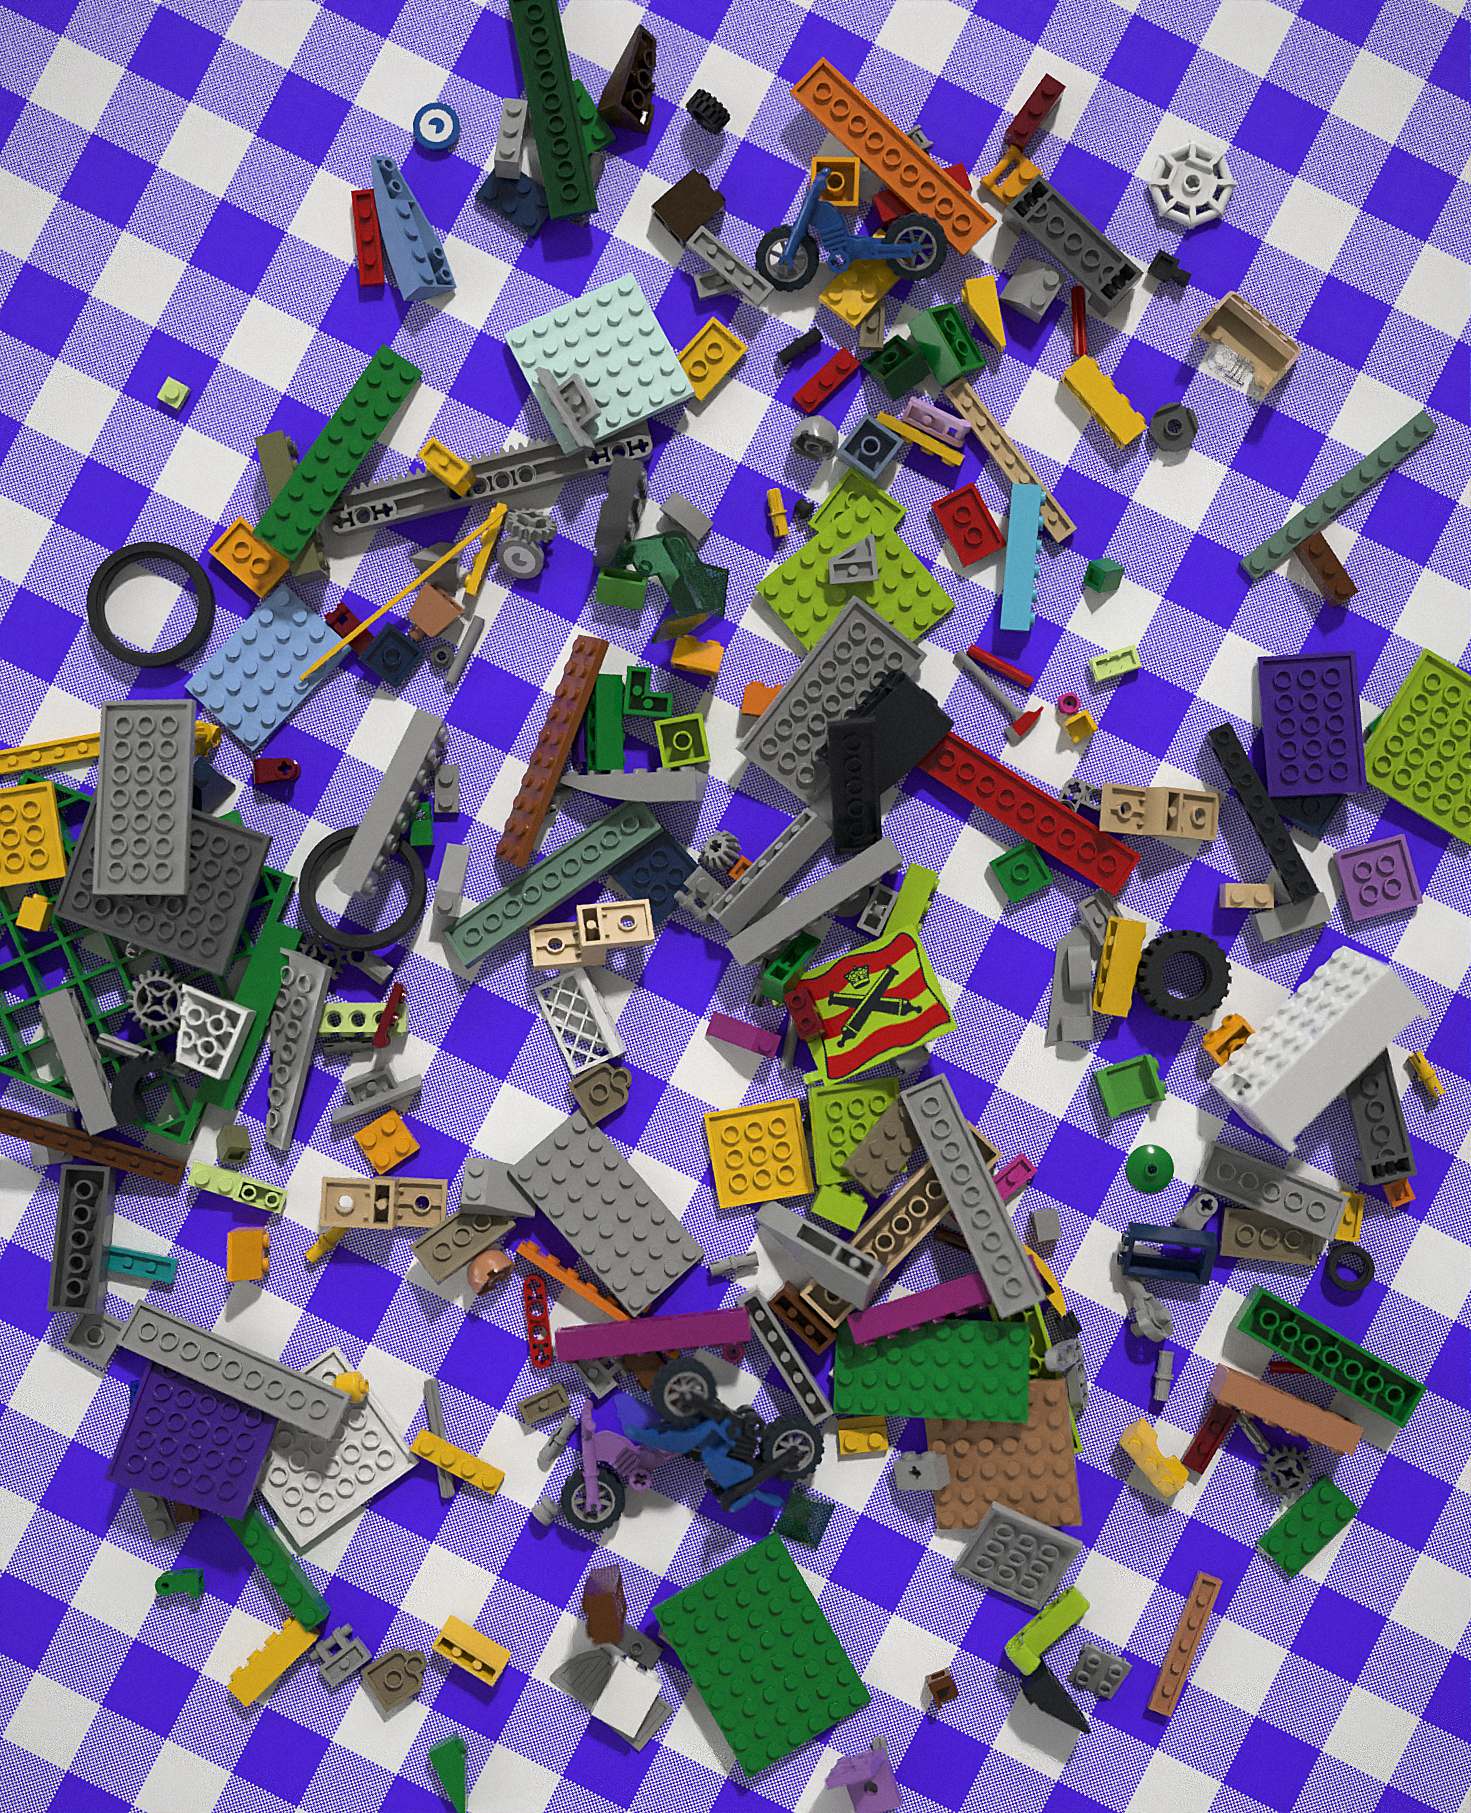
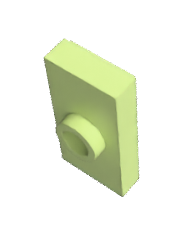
M1135 644L1088 660L1095 683L1142 667Z

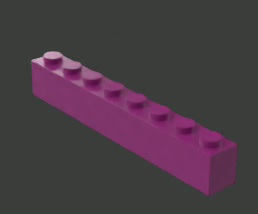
M1027 1255L1037 1275V1278L1041 1283L1042 1281L1037 1266L1035 1264L1033 1255ZM977 1272L848 1315L847 1319L855 1344L861 1343L862 1347L877 1343L876 1337L884 1335L885 1339L900 1335L898 1331L907 1327L910 1332L922 1328L921 1322L931 1320V1323L934 1324L946 1320L945 1314L954 1312L955 1316L969 1312V1306L977 1304L979 1309L991 1305L992 1296L981 1272Z
M749 1306L560 1327L557 1328L554 1335L558 1362L565 1361V1364H575L580 1362L579 1359L589 1358L590 1362L603 1360V1357L613 1356V1359H622L627 1357V1354L637 1353V1356H647L651 1354V1351L661 1350L662 1354L675 1352L677 1348L693 1351L699 1349V1346L709 1345V1348H719L723 1346V1343L731 1342L736 1346L744 1345L752 1338Z

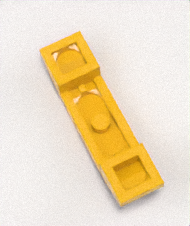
M1022 1243L1027 1255H1033L1038 1271L1051 1286V1289L1045 1293L1046 1297L1063 1317L1066 1314L1065 1302L1055 1276L1045 1262L1032 1249Z

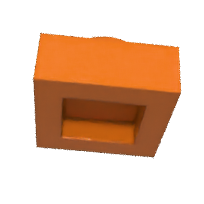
M742 854L739 855L740 859L735 860L734 867L731 866L726 872L735 880L753 864Z
M1407 1177L1382 1184L1390 1206L1393 1208L1416 1199Z

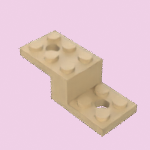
M1103 783L1099 831L1148 837H1177L1217 841L1220 794L1172 787H1140L1117 783ZM1122 803L1125 806L1124 814H1122L1120 810ZM1196 810L1199 812L1198 821L1195 818Z
M649 899L577 905V922L529 926L534 971L606 965V949L654 945L655 943ZM628 920L633 922L634 925L624 927L621 923ZM552 943H559L562 947L553 950L549 946Z
M323 1176L320 1226L393 1230L396 1226L434 1228L447 1218L449 1179L376 1176L373 1179ZM342 1196H349L352 1199L351 1208L344 1209L341 1207L340 1198ZM419 1196L428 1198L429 1206L427 1209H420L417 1206L416 1200Z

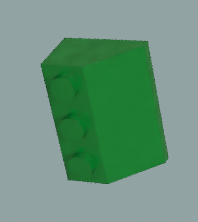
M954 303L928 308L907 324L913 339L918 343L924 359L929 363L934 372V377L941 387L953 384L962 376L965 378L987 365Z

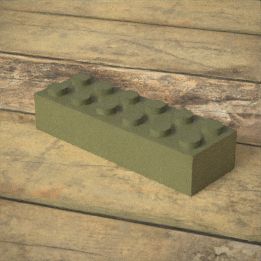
M283 430L254 437L272 503L299 465L296 458L299 455L298 446L295 441L293 442L291 436H287ZM317 529L292 563L288 560L292 577L301 585L329 578L327 570H331L328 557L324 556L321 548L325 547L324 540Z

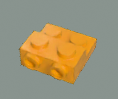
M1237 1013L1225 1016L1221 1022L1222 1026L1216 1031L1212 1030L1206 1033L1204 1042L1200 1044L1211 1059L1220 1067L1229 1060L1230 1055L1234 1051L1239 1050L1246 1043L1250 1035L1256 1033L1245 1018Z

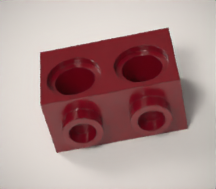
M803 986L783 995L802 1041L810 1043L829 1034L811 989Z

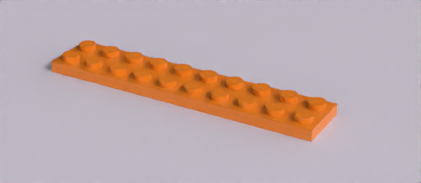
M824 57L790 90L789 95L855 157H860V162L913 212H917V214L925 213L931 218L934 217L943 226L948 245L962 258L996 224L997 220Z

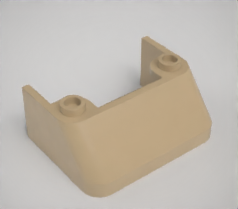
M1229 291L1190 335L1194 339L1199 334L1207 343L1222 342L1255 370L1253 373L1254 383L1259 388L1264 389L1260 394L1261 398H1264L1302 354V349L1295 341L1234 291Z

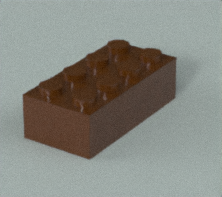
M619 1564L591 1569L589 1578H586L585 1592H583V1599H581L582 1612L588 1615L587 1623L585 1624L587 1638H592L593 1647L623 1641L628 1611Z

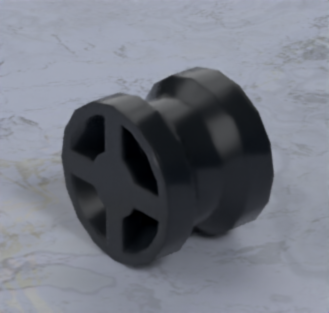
M1073 1310L1067 1311V1314L1063 1317L1059 1315L1054 1317L1064 1339L1069 1338L1072 1333L1082 1332V1328Z

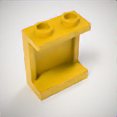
M433 436L417 454L426 463L425 467L461 497L477 481L472 468Z

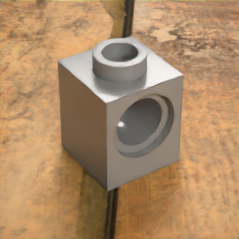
M1053 1206L1030 1210L1035 1239L1038 1242L1042 1241L1044 1245L1057 1242V1238H1062L1057 1208Z

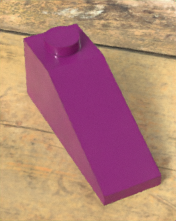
M716 1011L713 1012L706 1034L774 1059L782 1037L779 1034Z

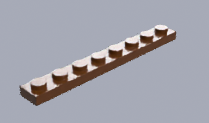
M0 1106L1 1134L176 1186L179 1184L186 1164L183 1161L97 1135H89V1133Z

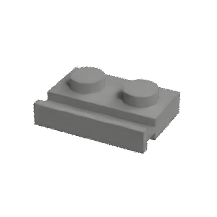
M1101 889L1075 904L1097 945H1104L1110 915L1123 917L1111 894Z

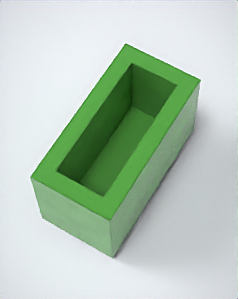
M602 565L598 576L595 602L603 603L607 606L626 607L630 610H643L649 573Z

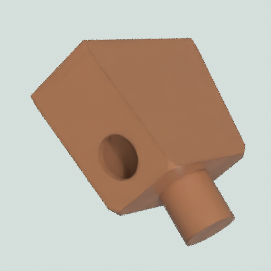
M434 581L425 583L408 613V617L415 623L409 634L419 642L426 634L431 638L439 637L467 612Z

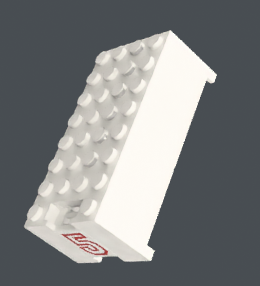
M1343 945L1333 952L1332 957L1324 965L1316 969L1315 974L1307 982L1299 986L1297 992L1290 999L1282 1003L1280 1009L1273 1016L1264 1021L1263 1026L1256 1033L1247 1038L1246 1043L1239 1050L1234 1051L1230 1055L1229 1060L1222 1067L1217 1068L1213 1072L1208 1082L1250 1127L1261 1134H1266L1277 1145L1291 1154L1298 1147L1292 1140L1417 1015L1425 1021L1431 1013L1390 966Z

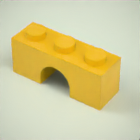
M1142 1417L1124 1429L1118 1443L1163 1497L1167 1498L1184 1488L1189 1471L1174 1454L1168 1458L1161 1454L1157 1446L1159 1435Z

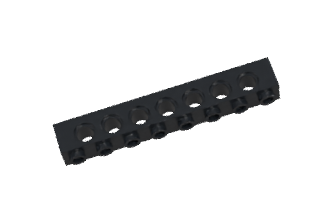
M1228 721L1208 731L1205 738L1294 906L1319 894L1320 891L1230 722Z

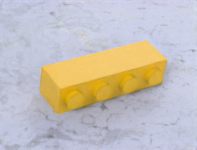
M1085 354L1064 371L1060 379L1115 444L1123 450L1147 428L1146 420L1139 412H1134L1129 406L1130 401L1124 394L1117 392L1112 379L1107 375L1104 376L1099 371L1098 363L1092 357L1088 358Z
M1110 915L1092 1000V1010L1102 1014L1127 1017L1132 1005L1131 996L1137 980L1136 972L1141 960V947L1146 937L1145 922Z
M290 1615L281 1625L283 1629L278 1634L274 1631L264 1641L266 1646L261 1651L258 1649L254 1650L246 1659L248 1663L243 1668L239 1665L229 1675L231 1681L226 1687L247 1708L318 1638L321 1632L315 1626L306 1632L297 1618Z

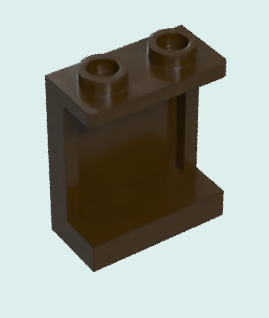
M694 168L651 205L654 217L683 249L686 247V242L701 225L707 224L719 212L723 214L726 211V199L719 190L714 191L710 187V181L702 172L698 173Z

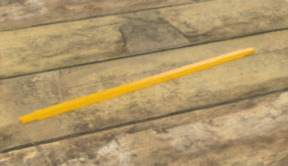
M504 507L496 515L490 517L371 617L366 619L359 627L311 665L299 677L301 681L320 668L493 525L509 509Z

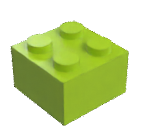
M702 712L654 721L663 768H671L673 770L711 762Z
M839 1183L819 1185L810 1205L811 1212L856 1232L868 1207L864 1200V1195L852 1189L846 1192L842 1190L843 1187Z

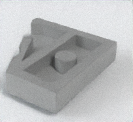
M874 534L868 535L863 540L828 560L830 585L878 581Z

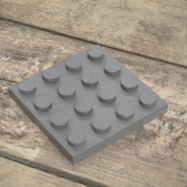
M993 1501L954 1562L953 1571L1041 1610L1082 1550L1083 1542Z

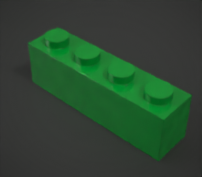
M598 674L586 705L587 771L610 772V770H623L625 765V754L623 753V742L625 740V731L623 729V694L625 685L622 681V675Z

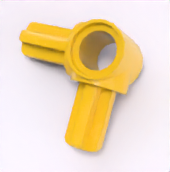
M201 720L195 721L194 743L196 746L194 757L200 752L206 758L208 757L210 748L216 747L221 740V727Z

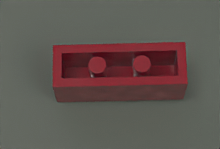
M1046 73L1005 131L1002 142L1009 147L1014 145L1023 154L1062 98L1066 86Z

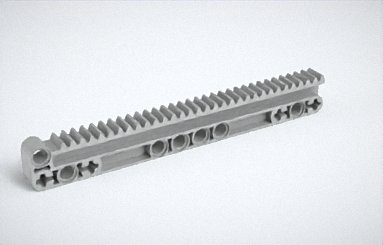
M645 419L594 444L595 449L592 451L583 449L567 458L556 437L555 440H552L549 435L546 436V442L544 443L540 438H537L536 445L531 440H528L527 447H524L520 442L517 450L512 445H509V452H506L503 447H500L499 454H496L492 449L489 457L484 452H481V459L472 454V460L468 461L464 456L463 461L472 468L477 481L459 500H453L451 496L454 491L426 468L425 473H422L417 468L416 475H412L409 470L405 478L401 473H398L397 480H394L389 475L388 482L386 483L381 477L379 478L378 485L373 480H370L369 487H366L361 482L360 489H357L353 484L351 485L350 492L340 493V504L331 506L327 512L330 528L338 536L347 537L609 471L614 458L613 453L618 449L626 452L624 457L645 462L653 455V445L647 420ZM640 444H644L646 452L641 453L639 449ZM630 446L632 447L633 456H630L628 448ZM606 452H608L610 462L606 460ZM593 456H598L599 464H594ZM529 472L533 475L531 481H521V476L524 473ZM506 478L510 480L506 488L498 487L500 479ZM479 484L486 485V491L482 494H476L474 491L475 487ZM387 508L391 509L389 517L384 515ZM364 513H369L370 520L367 523H360V516ZM343 519L346 523L340 529L337 525H340V520Z

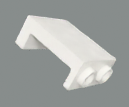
M627 1656L626 1659L623 1657L618 1659V1664L599 1699L595 1701L591 1714L634 1738L662 1687V1680L657 1672L649 1668L644 1670L638 1667L639 1663Z

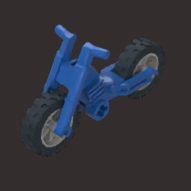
M825 167L816 174L797 220L793 222V226L782 224V226L772 228L761 239L755 254V265L759 274L774 286L776 291L793 292L809 284L819 266V247H817L814 237L809 235V224L818 230L824 250L829 252L828 267L834 273L845 272L850 263L856 259H886L889 269L891 268L896 276H901L904 280L921 281L924 278L928 279L932 277V274L937 273L942 264H944L948 240L943 226L934 217L931 218L925 213L917 214V212L902 215L898 220L894 221L887 230L885 238L848 233L846 222L837 208L828 201L819 200L821 190L827 186L825 180L831 175V170ZM912 229L922 230L923 233L921 236L914 235ZM909 231L910 237H901L905 232ZM926 234L931 237L933 243L923 244ZM779 242L783 250L782 253L772 250ZM799 246L804 252L803 255H797ZM933 248L930 258L927 257L922 249ZM770 254L778 257L779 261L771 265ZM841 254V258L844 259L843 262H839L836 255ZM919 254L925 262L915 264L916 255ZM902 258H912L911 264ZM805 259L802 269L794 262V260ZM783 265L784 275L777 272L775 268ZM793 267L798 273L790 276L787 275L788 269Z

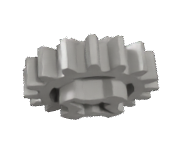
M522 508L521 511L514 509L513 512H508L504 527H506L505 531L511 532V536H518V540L527 539L529 543L531 540L536 543H540V541L547 543L549 539H554L557 531L556 520H551L550 515H543L542 511L537 512V509L529 508V510Z

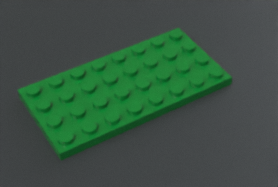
M847 1317L836 1327L838 1334L836 1336L834 1413L1029 1423L1030 1323L946 1319L932 1324L931 1320L921 1322L922 1328L909 1332L906 1327L898 1330L900 1334L898 1336L885 1339V1336L882 1335L875 1338L877 1343L862 1347L861 1343L855 1344Z

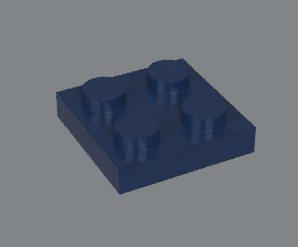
M387 621L358 659L397 689L426 652Z

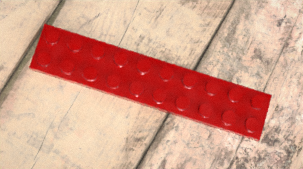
M951 731L915 765L1114 897L1142 857V855L1108 833L1099 831V827Z

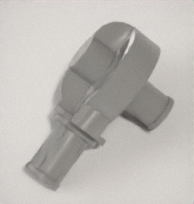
M1131 1276L1125 1279L1124 1283L1134 1298L1132 1306L1136 1310L1137 1322L1132 1323L1130 1326L1132 1333L1137 1338L1145 1334L1154 1342H1160L1169 1337L1174 1331L1170 1310L1163 1306L1159 1300L1155 1299L1153 1293H1147L1139 1277Z

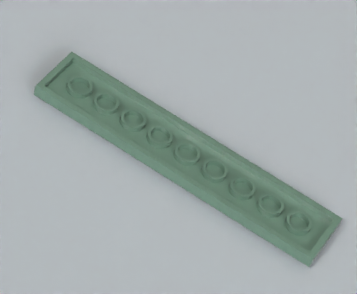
M625 801L446 927L442 932L463 965L469 969L664 830L645 803Z

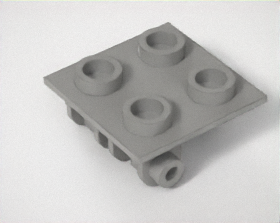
M1084 1642L1081 1649L1083 1654L1067 1679L1111 1700L1131 1670L1132 1665L1126 1661V1658H1121L1113 1654L1112 1651L1106 1653L1105 1648L1100 1650V1647L1092 1642Z

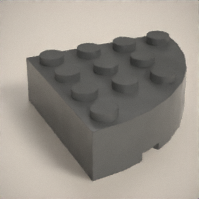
M614 454L606 484V492L609 494L607 500H602L594 540V548L598 549L597 552L594 551L593 566L601 568L604 565L621 569L627 568L630 558L627 550L629 545L633 546L637 532H635L636 527L634 526L636 522L640 523L643 514L641 502L642 499H647L650 486H648L649 481H647L648 476H646L647 471L644 470V464L641 461Z

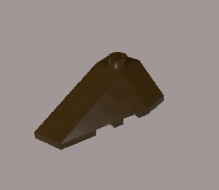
M641 24L637 25L602 91L596 112L612 126L647 134L654 115V104H651L652 92L655 91V83L652 82V69L656 67L657 39Z

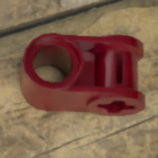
M289 758L252 760L255 785L293 781L301 774L299 763ZM288 765L291 766L292 770H288V772L285 773L284 768H287Z

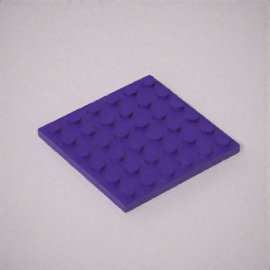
M149 1359L103 1480L244 1521L279 1418Z

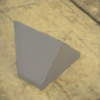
M438 542L409 558L420 573L423 574L457 544ZM463 549L427 578L426 581H434L442 590L456 593Z

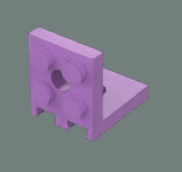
M884 1746L879 1747L876 1751L870 1749L857 1753L854 1757L848 1755L839 1758L825 1779L828 1790L846 1785L855 1813H879L902 1807L904 1803ZM874 1782L878 1787V1791H869L866 1783Z

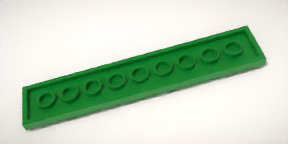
M382 344L251 535L293 563L414 387L423 371Z

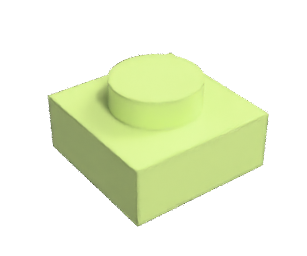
M168 376L157 398L180 411L191 389Z

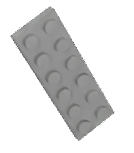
M1214 1140L1210 1142L1195 1182L1197 1187L1329 1242L1334 1240L1349 1198L1347 1195Z

